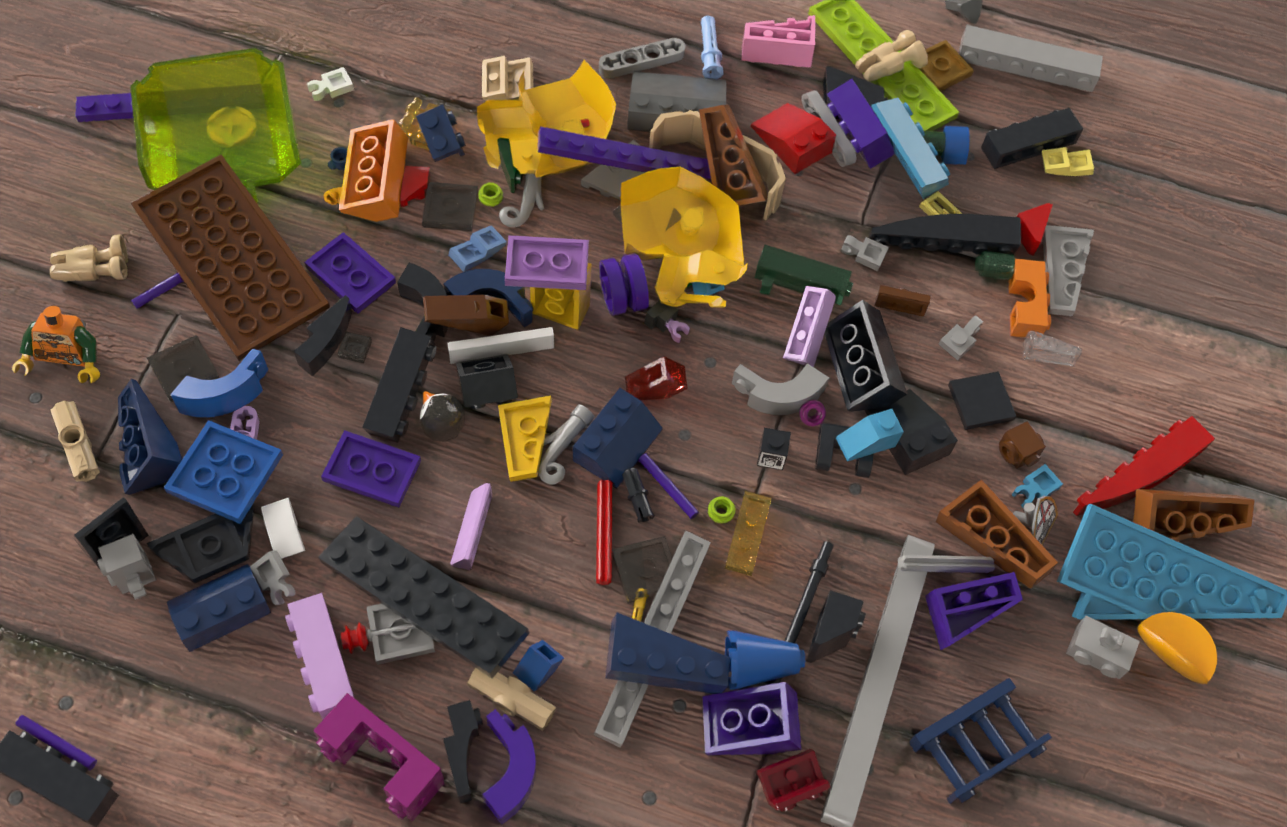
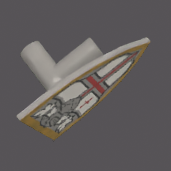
M1050 496L1038 498L1036 508L1033 503H1026L1024 505L1025 513L1014 511L1013 513L1022 524L1032 527L1031 534L1042 545L1058 516L1055 500Z

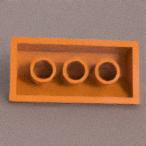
M394 119L351 129L339 211L341 213L375 222L398 217L408 136Z

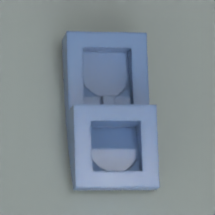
M491 225L472 233L469 241L450 248L448 255L465 272L493 256L506 245L507 241Z

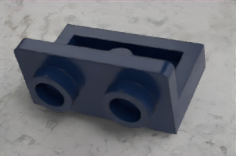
M442 104L416 115L435 162L456 153L460 156L465 155L462 147L466 146L461 132L456 133L454 125L457 124L452 110L447 111Z

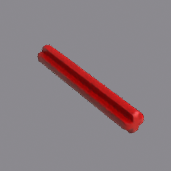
M600 480L597 486L596 583L599 585H609L612 578V482L610 480Z

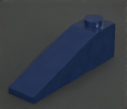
M130 379L118 396V424L120 427H124L122 440L119 442V450L124 451V463L119 465L124 493L128 495L168 482L182 461L176 440L135 379Z

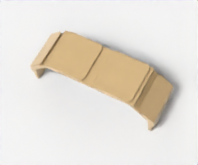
M689 110L685 113L677 111L661 114L650 131L649 148L659 150L665 145L689 142L706 151L700 114L697 111ZM743 135L762 181L767 183L769 189L763 217L764 220H767L771 213L774 214L780 206L786 177L781 163H777V154L773 150Z

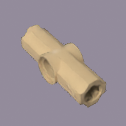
M64 400L56 403L51 409V413L59 433V441L64 447L74 479L85 482L95 479L100 471L91 448V441L86 434L75 402Z
M475 668L467 683L471 689L492 700L493 704L502 712L510 716L517 715L542 731L547 727L556 711L554 705L530 692L531 690L526 684L514 677L509 676L507 678L497 672L492 679Z

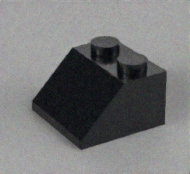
M508 354L456 363L465 407L479 409L485 407L488 403L507 404L512 402V399L518 398L514 368Z
M832 590L829 591L820 611L807 655V662L812 663L846 647L850 638L856 639L866 615L865 612L861 611L864 601Z

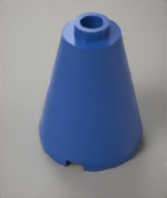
M727 630L728 637L725 638V656L730 657L729 672H731V677H728L729 690H736L799 674L800 668L805 667V652L800 650L799 645L796 643Z

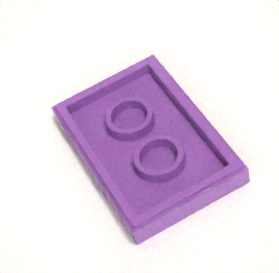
M509 235L505 286L586 290L589 240Z

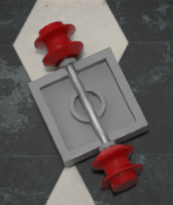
M383 604L366 607L370 629L367 631L366 627L359 622L357 629L350 630L345 625L346 631L340 632L343 649H349L350 654L353 653L354 647L359 646L363 651H366L369 645V638V641L373 642L377 665L435 652L433 639Z

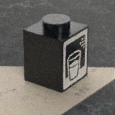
M764 427L757 466L783 470L788 456L791 432Z

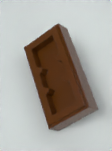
M880 285L874 306L924 316L930 304L931 296L911 292L907 289Z

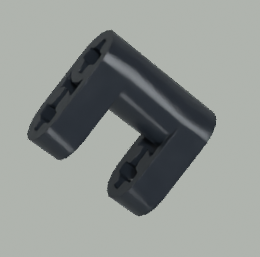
M821 422L815 460L816 470L829 472L833 448L841 449L836 438L849 429V426ZM874 454L856 459L855 476L870 477Z

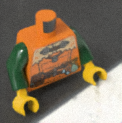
M57 306L45 308L37 321L30 323L23 335L19 353H22V357L12 366L13 372L16 373L20 369V364L24 365L26 376L34 368L33 361L30 359V356H33L34 360L84 366L85 369L78 373L80 383L87 381L88 374L90 375V383L97 381L100 377L99 370L94 367V362H97L96 338L85 329L79 317L61 314V310Z

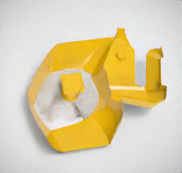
M583 60L581 66L571 78L526 90L523 71L519 78V100H487L477 107V121L480 130L485 135L486 146L483 150L490 167L498 169L501 163L497 141L499 138H509L513 166L519 170L520 174H534L538 178L545 175L563 173L591 164V162L537 152L538 131L541 126L606 139L612 125L616 102L609 87L585 60ZM588 119L590 126L583 127L580 120Z
M682 167L659 168L622 182L621 215L625 254L636 253L639 255L640 260L644 261L663 257L655 286V292L660 302L672 307L681 306L685 303L709 304L711 308L726 307V300H723L720 296L687 294L684 290L690 282L727 285L732 281H737L746 272L747 264L744 265L738 204L703 177Z

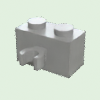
M132 534L99 547L102 559L97 560L102 574L107 576L112 587L117 585L122 594L130 591L135 600L146 596L144 585L156 581L148 556L135 536Z
M1085 616L1077 624L1066 654L1072 656L1080 664L1091 665L1099 669L1107 677L1120 679L1130 670L1140 641Z

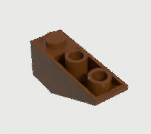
M488 295L423 297L425 322L488 336L494 335L509 324L507 300Z

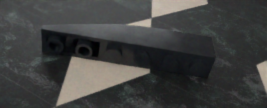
M941 214L916 217L871 229L868 238L885 246H899L902 249L917 247L924 248L927 251L943 249L952 253L968 251L978 255L994 253L1006 257L1014 255L1021 245L1020 217L982 214Z

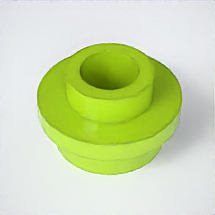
M486 183L478 192L479 201L485 206H496L503 200V191L496 183Z
M716 497L709 503L708 515L714 522L727 523L735 515V505L727 497ZM723 508L726 513L720 514L717 512V509Z

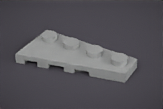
M1046 225L1043 234L1045 271L1049 273V282L1046 287L1047 293L1050 294V304L1047 308L1048 314L1073 316L1077 306L1081 280L1084 275L1085 263L1094 230Z

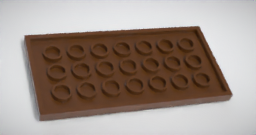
M222 154L131 203L139 218L238 361L245 358L252 349L259 350L330 308L327 299Z

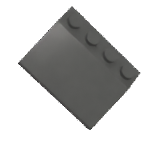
M633 71L627 130L650 132L661 114L677 111L685 113L689 110L699 112V109L726 105V80Z

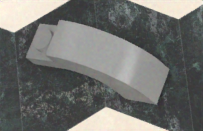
M807 363L798 376L791 381L773 383L761 378L740 364L734 371L732 384L739 392L749 395L747 406L766 414L789 415L799 412L805 402L818 400L826 389L829 377Z

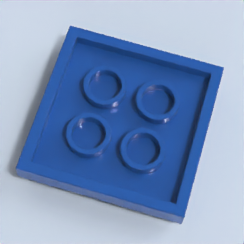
M208 420L164 486V490L170 495L241 524L282 458L283 453L281 449Z

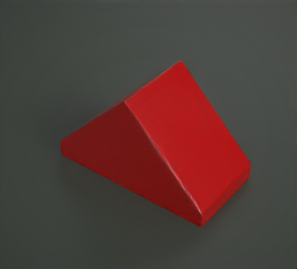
M1046 203L1017 215V217H1020L1021 243L1030 255L1034 256L1041 243L1053 204Z

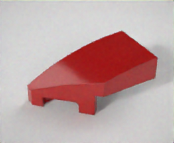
M405 166L400 207L408 206L409 200H422L425 198V189L428 188L430 179V167Z

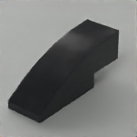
M346 295L307 327L309 339L294 350L298 365L312 377L335 353L349 326L352 308L350 299Z

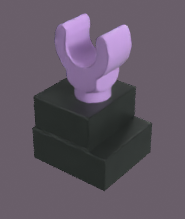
M660 300L646 312L644 324L651 330L655 326L662 332L668 329L672 339L677 343L681 339V335L677 331H683L688 335L690 330L687 324L676 321L678 309L662 304Z

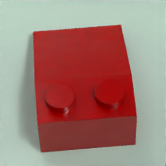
M789 103L751 123L750 126L794 174L831 154L836 139V134L821 118Z

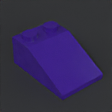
M786 682L702 696L705 754L754 755L802 750L797 692Z

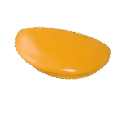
M1163 612L1152 615L1139 624L1138 632L1143 641L1169 667L1193 682L1199 684H1207L1216 669L1217 651L1211 635L1199 622L1184 614Z

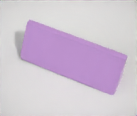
M806 286L783 356L784 359L805 366L808 363L814 367L836 296L829 289Z
M485 483L471 492L451 560V566L466 570L472 569L492 499V489L489 483Z

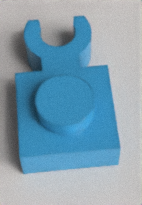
M1044 464L1026 476L1023 480L1025 485L1016 487L1012 496L1016 497L1018 494L1025 495L1027 499L1021 505L1024 508V505L1032 503L1035 497L1038 499L1042 496H1050L1059 490L1063 483Z

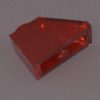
M665 356L625 376L626 392L639 400L669 399L688 389L685 366Z

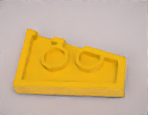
M551 395L498 405L510 482L538 477L552 403Z

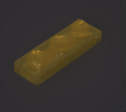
M745 491L725 569L752 576L772 498Z

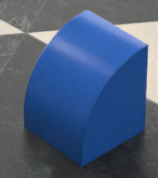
M944 127L939 140L941 159L944 164L966 165L970 141L969 127Z
M541 640L528 648L513 674L535 692L552 676L564 660V657L544 640Z

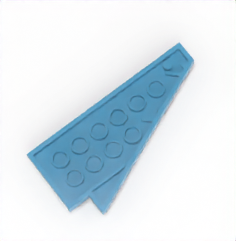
M1088 504L1056 581L1081 592L1072 614L1073 618L1082 620L1085 616L1094 620L1147 619L1152 615L1163 612L1180 613L1193 619L1282 618L1287 606L1286 589L1093 504Z

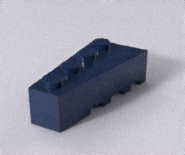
M618 612L615 614L611 621L605 679L712 694L722 693L728 687L730 657Z

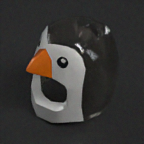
M424 391L423 406L420 412L421 429L433 441L446 442L456 438L465 425V412L462 404L453 395H435Z

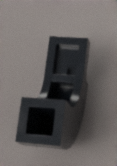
M410 262L397 282L399 295L418 303L423 308L424 296H447L442 284L431 272ZM424 315L415 332L431 336L433 341H435L436 335L445 337L448 326L425 322Z

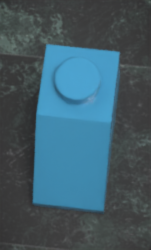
M889 409L865 417L838 435L836 440L848 462L895 447L904 431L893 409Z

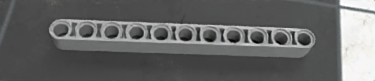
M907 535L900 556L932 555L935 544ZM899 563L896 567L830 785L831 788L828 791L820 822L833 827H852L854 824L927 572L901 571L898 568Z

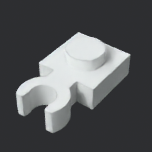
M344 67L322 74V81L312 80L307 83L309 92L314 91L312 92L314 101L321 100L328 93L331 98L354 90L353 83Z

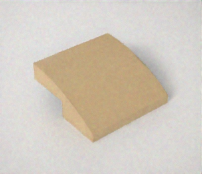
M505 56L482 60L483 100H519V78L523 71L525 90L533 88V62L531 58L508 62Z

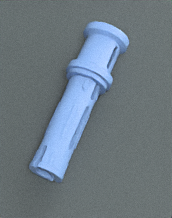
M705 16L700 22L704 51L701 54V60L704 63L702 72L705 78L719 79L722 77L724 70L720 64L722 53L717 47L715 18Z

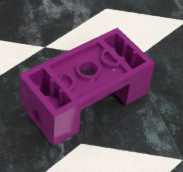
M348 693L313 730L318 739L316 744L321 749L320 752L332 763L338 760L345 765L367 739H369L367 742L376 751L382 753L385 750L392 757L390 761L399 771L383 789L387 796L385 801L389 805V810L401 820L406 816L413 822L445 784L440 767Z

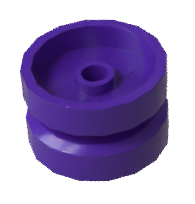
M636 253L623 255L620 265L614 258L600 260L601 287L610 315L624 314L628 305L633 311L647 309L649 307V292L645 271L639 255Z

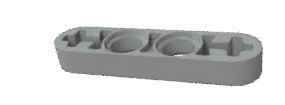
M670 38L606 54L599 60V73L605 78H615L633 73V71H642L678 62L684 58L685 43L681 39ZM654 52L659 56L657 58H650L647 54ZM627 58H634L637 62L630 64L625 60Z
M814 90L803 94L802 104L805 111L821 118L836 134L832 154L839 165L845 167L856 162L855 150L819 93Z

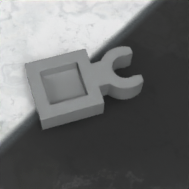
M269 551L250 566L262 590H271L270 597L275 605L285 603L282 598V591H284L286 597L296 595L294 587L284 580L290 573L277 551Z

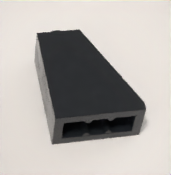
M826 66L822 81L823 101L826 105L830 103L827 94L850 79H853L870 107L875 103L888 100L887 97H884V87L834 67Z

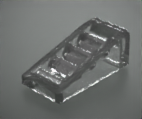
M1030 330L1023 342L1024 360L1074 366L1082 353V348Z

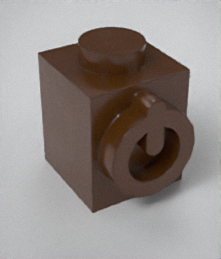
M1028 421L1006 431L999 442V450L1006 462L1012 463L1016 469L1024 465L1030 467L1036 464L1041 459L1040 455L1046 447L1041 435L1034 431Z

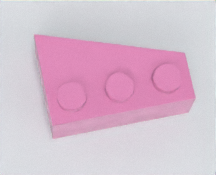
M808 16V20L795 21V18H788L786 23L774 24V20L745 23L741 61L811 67L815 48V16Z

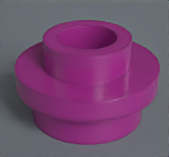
M809 400L801 406L799 416L804 424L817 426L824 421L826 409L821 402ZM816 409V414L809 416L808 411Z

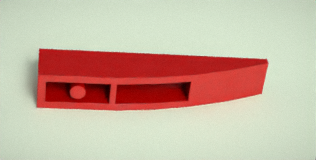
M1193 416L1184 422L1179 419L1168 429L1170 431L1169 434L1165 436L1161 433L1150 443L1152 445L1151 448L1147 450L1143 447L1132 457L1134 461L1130 464L1125 461L1114 471L1116 475L1112 478L1107 475L1095 485L1097 489L1091 493L1089 490L1084 492L1076 500L1079 505L1073 513L1076 516L1083 515L1088 504L1106 509L1135 498L1136 489H1153L1172 477L1205 451L1215 438Z

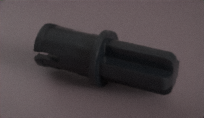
M636 468L625 470L622 476L629 493L627 499L633 504L637 521L639 523L649 521L648 517L650 519L655 517L647 497L649 492L647 489H644Z

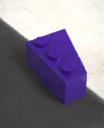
M853 79L827 94L830 101L827 106L833 117L838 115L841 120L839 126L845 135H850L852 139L850 140L851 145L856 153L860 152L869 169L895 154L887 131Z
M1015 572L937 588L925 595L940 650L957 642L1023 600Z

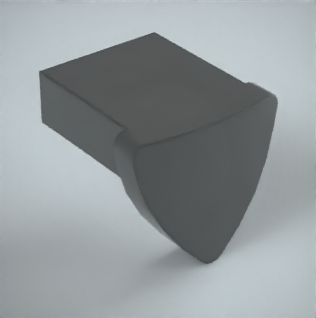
M945 0L946 9L958 11L965 20L976 24L981 13L982 0Z

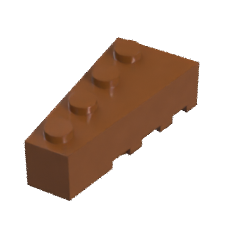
M730 105L699 109L712 184L730 196L738 206L766 201L768 192Z
M982 479L939 511L936 519L937 524L984 557L993 558L994 564L1007 573L1015 572L1017 580L1030 589L1051 574L1058 564L1053 556Z
M1136 489L1133 522L1180 542L1183 539L1205 537L1207 534L1252 527L1255 499L1228 494Z

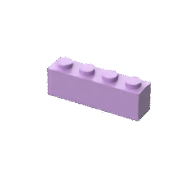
M322 593L289 603L290 614L285 615L290 632L295 631L298 640L293 642L297 658L303 657L306 667L300 668L305 685L311 684L313 694L308 696L313 713L319 711L322 719H324L347 693L353 698L354 695L326 602Z

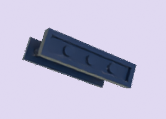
M1010 678L920 731L909 742L915 753L922 748L927 752L930 751L956 789L947 798L949 804L957 799L964 803L977 794L974 789L1027 755H1030L1033 759L1047 750L1045 744L1052 738L1051 735L1047 733L1041 738L1036 739L1011 704V697L1009 695L1016 686ZM993 705L997 709L1001 708L1027 745L1015 754H1013L987 717L988 712L986 709ZM970 719L974 723L977 722L1004 760L991 769L963 730L965 728L963 723ZM947 733L950 737L954 736L980 774V776L967 784L940 746L941 740L939 738Z

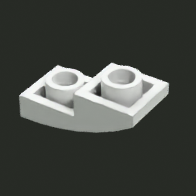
M289 498L262 506L261 510L273 551H277L281 559L305 551Z

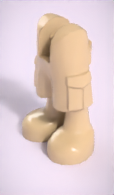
M905 30L898 35L897 40L893 43L885 42L864 54L855 63V67L860 73H864L866 81L871 82L901 71L904 68V62L911 61L917 68H922L928 64V57L920 40L916 41L915 34L912 31Z
M121 234L113 235L110 239V247L98 251L95 246L86 245L51 253L50 262L53 264L50 267V277L55 280H63V282L75 280L96 281V279H99V276H111L116 280H123L128 275L126 265L128 262L127 248ZM100 262H109L106 264L99 265Z

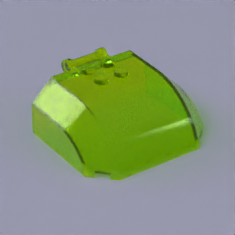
M256 48L156 62L148 68L149 73L141 81L136 80L130 86L138 166L149 189L156 190L222 154L253 199L258 203L256 186L280 183L301 164L294 114L284 65L277 59L272 61L263 56V52Z

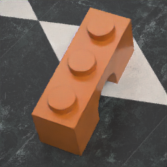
M1015 259L1008 272L1009 293L1019 294L1025 297L1028 302L1017 301L1010 313V335L1041 339L1045 331L1049 330L1051 326V315H1048L1047 311L1050 304V294L1046 291L1049 273L1045 271V262Z

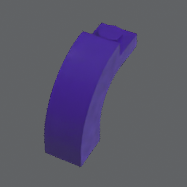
M495 709L486 716L487 725L506 748L510 762L505 775L483 793V800L502 825L514 816L527 801L535 781L536 760L534 745L525 726L523 725L513 732L512 730L515 729V726L506 714L501 716Z

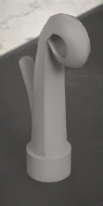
M526 174L520 211L508 206L501 209L499 213V218L504 225L513 228L524 224L532 212L535 200L539 210H544L541 195V180L543 176L536 178L534 174ZM507 214H512L515 218H510Z
M578 404L570 414L571 417L554 433L545 437L543 446L551 444L541 459L539 476L547 484H557L564 478L565 469L561 464L555 462L556 459L581 430L587 428L595 418L594 414L583 405ZM551 470L557 471L554 475H549L548 472Z

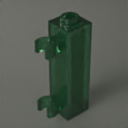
M764 245L754 277L762 280L759 293L770 295L773 284L800 293H804L806 286L829 289L836 296L834 303L838 305L842 304L844 296H850L854 284L849 281L852 271L769 245Z

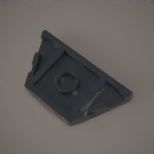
M254 503L252 504L241 524L215 513L150 541L147 545L150 551L194 584L249 560L255 505Z

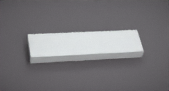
M552 327L449 342L450 364L505 354L513 355L553 349L554 332Z

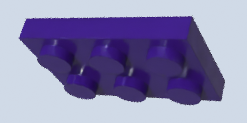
M344 232L304 262L305 267L340 299L345 295L349 297L351 308L357 314L396 284V278Z
M344 430L321 478L323 482L399 508L419 467L421 458L418 455Z

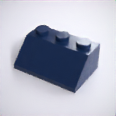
M619 388L574 444L573 461L600 479L610 480L612 486L618 489L624 481L622 476L624 471L634 468L638 463V459L648 450L661 433L663 427L641 400Z
M249 564L167 601L175 628L182 643L189 652L271 613Z

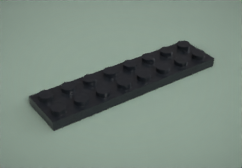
M357 516L318 557L325 566L492 679L530 634L526 626Z

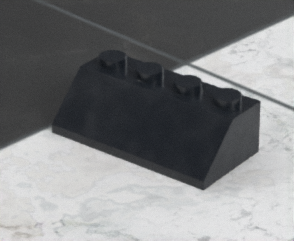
M861 300L828 322L824 335L847 411L854 412L885 408L908 395L880 310Z

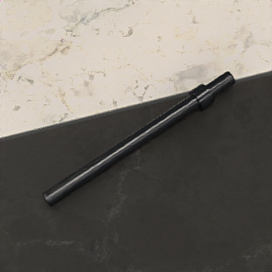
M823 542L817 559H814L809 570L811 575L784 640L786 642L796 643L820 580L822 577H825L829 568L827 562L834 547L830 542ZM782 678L768 681L767 685L780 683Z

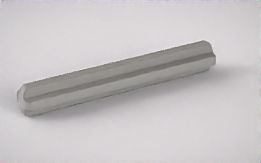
M903 555L898 558V568L901 571L988 573L995 569L994 559L991 557Z

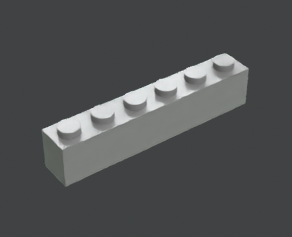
M966 25L959 48V55L968 64L1093 92L1100 78L1103 58L1100 55Z

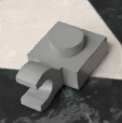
M847 235L840 251L846 255H857L856 262L878 271L889 247L867 237L864 242H861L855 237Z
M975 315L964 328L956 324L940 340L938 345L956 360H959L975 345L976 339L972 336L980 330L979 326L983 321Z

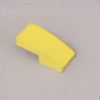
M1066 147L1042 150L1045 173L1063 176L1093 175L1094 167L1090 150L1068 153Z

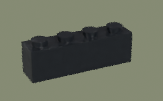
M1070 108L1054 110L1047 115L1035 116L1021 123L1016 122L1008 127L989 131L985 136L981 149L992 167L997 169L1042 155V150L1063 148L1076 144L1083 131V127Z
M400 327L362 427L367 433L397 443L401 436H405L409 425L407 418L410 411L413 412L418 402L416 394L419 386L422 387L427 378V371L425 370L428 362H432L436 354L437 348L431 336Z
M9 730L0 742V773L93 827H98L119 796L111 789L114 783L100 774L95 779L87 775L86 773L89 769L75 760H72L70 764L61 760L63 754L49 745L45 749L38 747L36 744L39 740L30 734L22 731L20 735H17Z

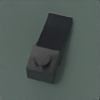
M471 700L447 706L454 735L443 738L460 804L472 800L468 781L469 754L473 738L479 736L478 726L483 725L479 708L473 709Z

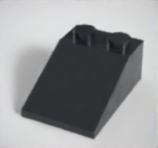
M911 389L906 390L908 395L888 407L865 410L867 416L893 409L904 432L897 445L889 450L905 475L949 456L958 441L945 420Z
M123 497L74 534L73 539L100 569L97 561L102 559L99 547L132 534L140 543L149 535L128 501Z

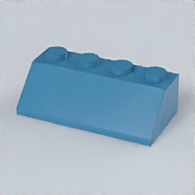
M894 98L872 105V110L888 133L895 155L921 197L925 199L949 184L948 176L950 172L943 162L939 164L935 156L938 153L931 142L927 144L924 140L925 132L919 122L914 124L910 117L913 113L906 102L902 104L899 98Z

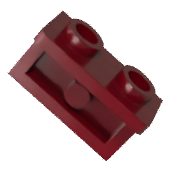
M811 748L757 770L767 803L775 810H791L797 806V802L806 798L807 800L817 799L824 795L823 791L831 788L829 781L824 779L815 751Z

